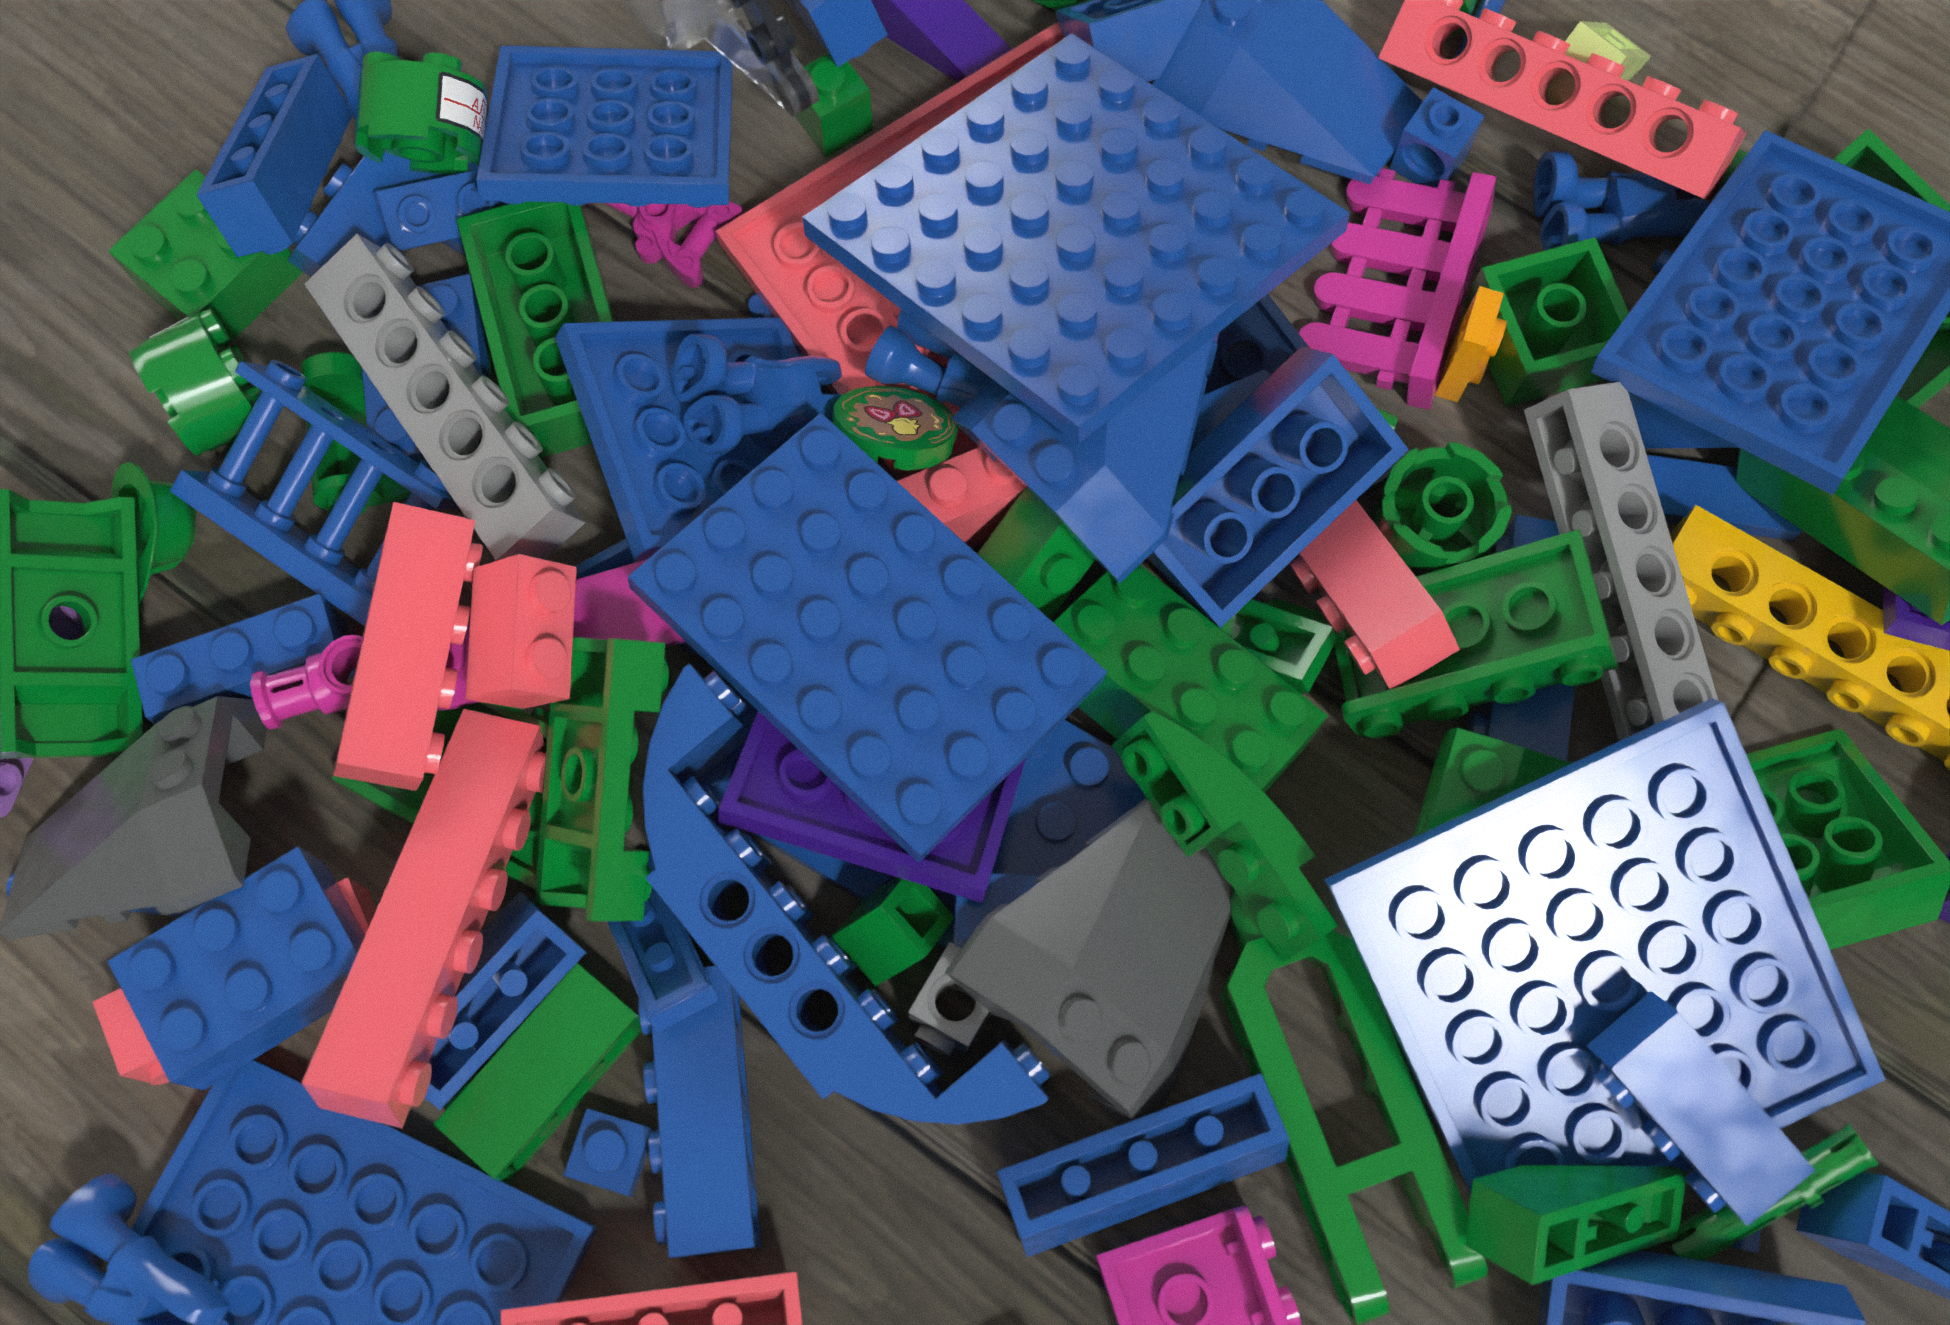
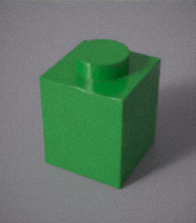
M825 54L796 71L799 76L805 75L812 86V91L809 93L812 104L802 112L794 109V116L825 157L873 130L870 89L848 61L837 67L831 57Z
M896 877L863 898L831 937L874 986H877L925 958L955 917L928 886Z

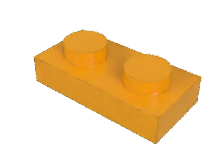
M1479 286L1451 342L1435 396L1458 403L1469 382L1479 385L1489 357L1495 356L1506 328L1507 321L1497 318L1504 293Z

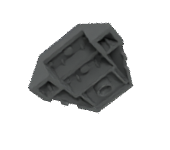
M217 696L194 707L184 706L175 709L150 728L32 832L23 843L1 921L0 934L7 940L74 930L80 922L78 919L99 915L109 924L128 921L131 915L130 910L155 907L162 915L179 913L244 886L251 838L218 801L224 766L264 750L267 728L256 710L253 699Z
M1147 798L1085 843L1087 848L1061 867H1051L1036 879L1038 884L1009 905L1002 903L987 914L944 972L991 1014L1022 1025L1092 1086L1093 1089L1087 1097L1119 1125L1158 1112L1176 1085L1231 917L1230 895L1233 887L1221 874L1218 864L1205 847L1187 858L1176 840L1166 831L1160 816Z

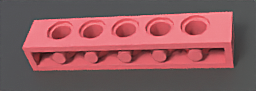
M1464 0L1404 1L1378 57L1379 59L1707 201H1711L1746 135V132L1741 127L1733 125L1738 113L1704 99L1699 110L1676 101L1681 90L1668 83L1647 76L1643 85L1639 86L1620 78L1625 66L1594 53H1591L1587 63L1565 55L1570 46L1569 43L1538 30L1532 41L1512 33L1516 21L1484 8L1478 19L1459 11ZM1464 29L1467 34L1465 50L1458 57L1447 60L1443 53V45L1447 36L1455 30ZM1510 51H1518L1521 58L1518 73L1506 82H1498L1495 77L1496 62L1503 54ZM1560 74H1572L1575 79V90L1572 96L1562 104L1551 105L1547 97L1550 82ZM1626 96L1631 104L1628 119L1619 127L1605 128L1601 121L1603 106L1613 97ZM1672 119L1684 120L1688 130L1684 144L1675 151L1661 152L1656 145V134L1660 126Z

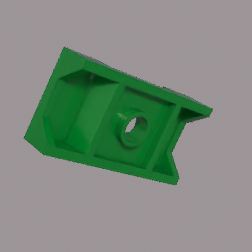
M0 489V759L119 757L143 735L142 702L131 664V659L140 656L135 498L116 497L87 503L29 500L10 489ZM64 606L78 612L84 623V630L79 639H63L52 631L49 625V614L53 608Z
M573 637L570 699L550 703L534 901L536 904L587 908L586 920L643 921L645 902L648 900L652 890L651 884L645 878L651 873L650 866L648 865L649 851L624 846L625 833L630 828L633 817V806L628 795L630 764L634 761L638 751V734L633 725L634 711L660 712L661 696L666 691L669 679L668 665L664 659L665 643L614 638L604 640Z

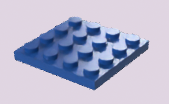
M500 46L476 177L479 201H502L507 204H521L527 201L564 202L569 205L625 203L635 207L649 204H686L695 208H704L711 205H729L733 52Z
M779 318L563 323L555 339L634 561L649 559L799 431L794 429L780 430L767 437H760L755 434L744 435L733 450L707 455L695 447L684 429L685 413L696 401L679 402L675 395V359L679 345L690 334H706L718 338L727 352L728 362H744L750 356L765 360L799 357L789 331ZM739 394L727 395L737 401L738 404H744Z

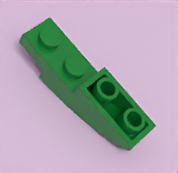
M1154 711L1144 715L1112 744L1123 761L1127 773L1137 782L1160 816L1164 828L1176 840L1186 857L1188 858L1203 848H1207L1218 864L1221 874L1237 892L1257 922L1260 932L1272 944L1283 962L1338 927L1336 921L1299 869V867L1316 855L1270 798L1222 754L1184 727Z

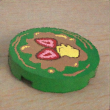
M888 386L857 388L842 394L833 408L832 423L876 463L878 462V456L885 459L895 460L894 468H899V470L909 471L930 468L947 460L952 453L958 433V426L951 419L954 415L945 405L925 394L905 388Z

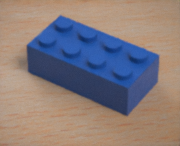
M1301 346L1189 453L1184 475H1179L1171 507L1174 515L1168 538L1147 558L1185 601L1221 628L1409 449L1334 354Z

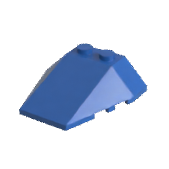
M1204 0L1160 78L1152 83L1154 87L1221 130L1249 138L1247 147L1265 152L1267 144L1295 152L1301 154L1299 163L1367 184H1371L1395 154L1404 128L1423 103L1422 99L1383 60L1378 58L1379 56L1324 0Z

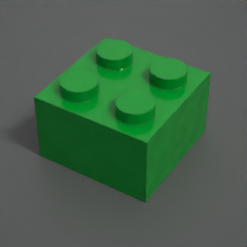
M195 169L115 243L108 252L142 291L179 321L211 308L230 340L223 343L227 347L303 272L287 261L292 254L289 248L275 254L268 255L261 251L236 257L196 195L206 177Z
M1596 237L1480 269L1463 301V306L1467 312L1479 286L1504 293L1497 318L1506 320L1507 324L1499 348L1494 357H1489L1488 365L1506 407L1605 380L1591 373L1597 356L1627 317L1629 311Z

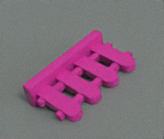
M1382 169L1379 176L1371 184L1352 179L1347 186V205L1353 212L1366 216L1363 225L1348 223L1346 232L1331 243L1333 257L1340 262L1348 263L1349 267L1346 274L1326 273L1315 282L1314 300L1316 305L1325 312L1333 313L1330 325L1314 322L1305 325L1299 331L1300 336L1312 349L1334 354L1348 371L1377 377L1376 387L1392 390L1394 381L1409 384L1407 405L1431 410L1491 215L1496 176L1473 172L1466 194L1455 192V182L1440 179L1438 188L1395 180V171L1389 169ZM1382 219L1422 226L1425 229L1423 236L1419 237L1379 229ZM1442 230L1454 233L1451 243L1439 241ZM1366 267L1410 276L1407 286L1365 279L1363 276ZM1426 280L1438 282L1435 293L1423 291ZM1350 317L1394 327L1389 338L1347 329ZM1410 330L1423 332L1419 344L1407 341Z

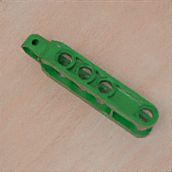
M1232 888L1230 895L1231 917L1228 924L1239 949V954L1228 975L1220 998L1251 1077L1262 1074L1290 1138L1285 1164L1337 1297L1351 1324L1361 1325L1388 1315L1390 1310L1383 1283L1348 1195L1399 1176L1419 1227H1427L1439 1258L1452 1281L1447 1282L1448 1286L1451 1289H1456L1485 1278L1488 1275L1485 1257L1466 1246L1469 1215L1381 1003L1352 939L1332 930L1283 962L1272 944L1262 935L1257 922L1237 892ZM1303 959L1312 962L1314 969L1318 967L1322 969L1340 1013L1335 1018L1339 1031L1346 1029L1366 1077V1080L1361 1082L1365 1095L1373 1094L1393 1143V1146L1339 1167H1336L1265 989L1272 970Z

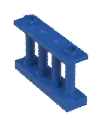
M271 360L269 365L240 361L235 373L262 390L220 468L212 467L210 472L181 470L170 492L365 626L383 543L368 569H358L343 558L345 550L342 548V545L382 474H386L411 491L405 502L406 505L432 510L433 507L447 510H460V508L427 461H421L420 464L303 386L307 378L301 372L277 360ZM285 406L308 421L311 426L269 501H259L245 491L248 484L244 481V478ZM334 439L361 457L319 534L309 535L294 525L296 517L292 513Z

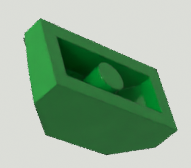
M1278 598L1262 603L1251 599L1220 628L1301 694L1310 691L1338 638L1334 628L1328 624L1322 613Z

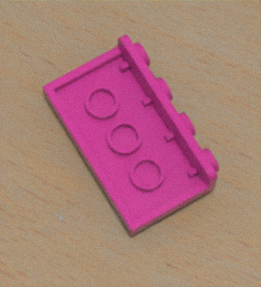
M1246 1205L1095 1255L1117 1325H1302L1297 1306L1289 1288L1286 1285L1277 1288L1267 1260L1276 1257V1250L1269 1228L1262 1215L1252 1218Z

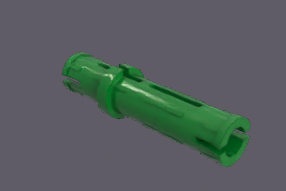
M1850 1123L1843 1126V1129L1801 1152L1815 1171L1749 1226L1743 1223L1726 1205L1716 1213L1707 1206L1680 1221L1678 1238L1669 1240V1242L1674 1243L1671 1247L1677 1256L1705 1261L1806 1203L1811 1209L1825 1202L1821 1196L1822 1194L1866 1169L1874 1168L1879 1164Z

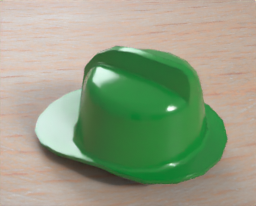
M127 462L121 464L115 472L111 487V498H135L139 605L147 590L150 575L173 569L186 558L195 540L196 514L195 508L170 492L174 483L148 479L141 467L134 462Z

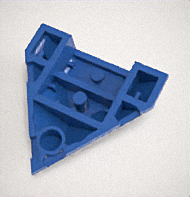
M1219 333L1079 444L993 379L975 394L951 419L994 462L998 459L1064 523L1077 543L1113 578L1121 583L1168 538L1174 515L1171 507L1179 475H1184L1207 383L1205 371L1212 344L1217 343Z

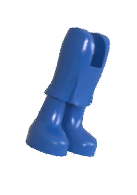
M305 0L290 15L286 24L287 35L300 53L306 56L321 55L327 64L330 76L341 89L356 122L359 76L363 69V57L369 52H384L398 57L397 44L393 39L387 37L383 27L392 18L393 7L391 0H333L343 19L350 26L359 41V44L351 48L346 43L339 22L326 0Z
M1565 151L1544 152L1536 167L1533 204L1534 213L1537 218L1545 217L1540 230V241L1544 250L1596 237L1598 244L1609 242L1612 245H1617L1634 238L1686 237L1710 205L1705 200L1693 199L1696 195L1642 172L1626 174L1609 171L1605 177L1590 178L1578 176V167L1573 156ZM1599 207L1601 214H1587L1584 209Z
M903 310L900 311L897 328L889 326L885 329L874 345L865 366V375L884 385L908 384L936 395V401L949 403L960 408L992 379ZM915 345L949 359L947 367H943L922 354Z
M690 334L683 339L678 347L674 364L675 395L679 402L696 401L685 413L684 429L695 447L707 455L733 450L744 435L755 434L756 436L767 437L780 430H801L820 413L832 422L834 404L842 395H822L821 388L833 384L842 377L839 362L831 358L802 356L781 360H765L750 356L744 362H728L727 352L722 342L718 338L706 334ZM739 394L744 404H738L737 401L727 395Z
M104 1174L95 1177L78 1189L60 1206L51 1219L50 1229L63 1238L53 1239L40 1245L33 1253L28 1266L29 1283L41 1297L60 1304L73 1300L86 1307L93 1319L112 1325H190L189 1323L194 1325L221 1324L230 1308L227 1299L209 1280L168 1256L152 1236L140 1237L130 1229L126 1222L134 1212L137 1195L134 1188L117 1174ZM104 1261L109 1263L106 1273L102 1270Z

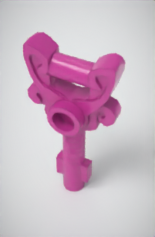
M730 201L729 205H711L704 208H695L686 204H649L635 207L625 203H604L635 219L633 223L637 239L635 245L640 260L645 263H656L663 258L669 270L691 288L699 287L703 283L704 276L700 260L716 238L715 231L743 214L741 206ZM691 221H697L682 245L675 244L677 232Z

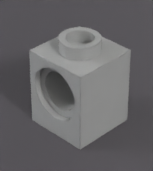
M949 942L908 1012L909 1024L918 1029L914 1038L928 1049L946 1058L950 1057L953 1050L968 1057L992 1015L944 973L962 949L954 946L952 942ZM949 991H961L972 999L975 1008L966 1019L962 1021H949L938 1013L936 1003L943 994Z

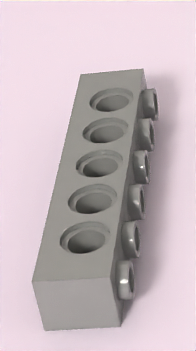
M356 234L304 285L465 517L475 520L474 530L494 559L498 561L522 554L545 560L586 523L572 503L576 498L575 491L559 473L553 469H547L538 456L543 450L541 444L525 426L511 419L505 410L509 405L508 398L494 382L485 376H481L472 364L477 359L475 352L459 335L447 330L440 320L445 315L443 308L426 290L414 284L409 277L414 269L406 257L388 243L379 247ZM482 438V441H481L479 447L477 448L478 443H479L480 439ZM516 482L515 490L513 494L509 497L510 490L513 484Z
M1620 382L1568 389L1525 409V416L1559 534L1580 529L1587 549L1619 666L1617 669L1603 672L1601 677L1618 740H1624L1711 698L1718 700L1628 391Z

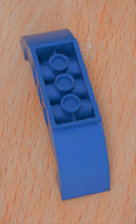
M688 664L682 670L662 706L649 743L643 796L645 830L655 870L645 878L821 1098L825 1099L835 1093H839L874 1111L915 1122L964 1124L1000 1119L1044 1104L1049 1099V1091L1042 1083L1050 1077V1072L1024 1041L1013 1049L1007 1040L1004 1039L943 1091L935 1082L943 1072L929 1053L918 1042L911 1044L907 1048L891 1028L900 1019L889 1004L875 989L872 991L867 989L862 992L849 976L857 968L851 958L832 937L827 938L825 935H822L818 938L806 924L814 914L804 900L789 884L785 886L781 881L774 884L766 875L764 870L772 865V862L749 834L743 835L737 828L731 831L726 824L718 822L719 807L722 800L706 782L702 784L699 779L747 740L750 729L742 719L751 711L726 681L724 682L715 671L705 678ZM745 886L749 893L748 909L742 917L734 920L729 912V901L737 889ZM786 938L793 948L794 958L788 970L780 975L771 965L770 953L777 941ZM824 990L831 993L838 1003V1016L830 1028H824L819 1025L812 1014L813 1001Z

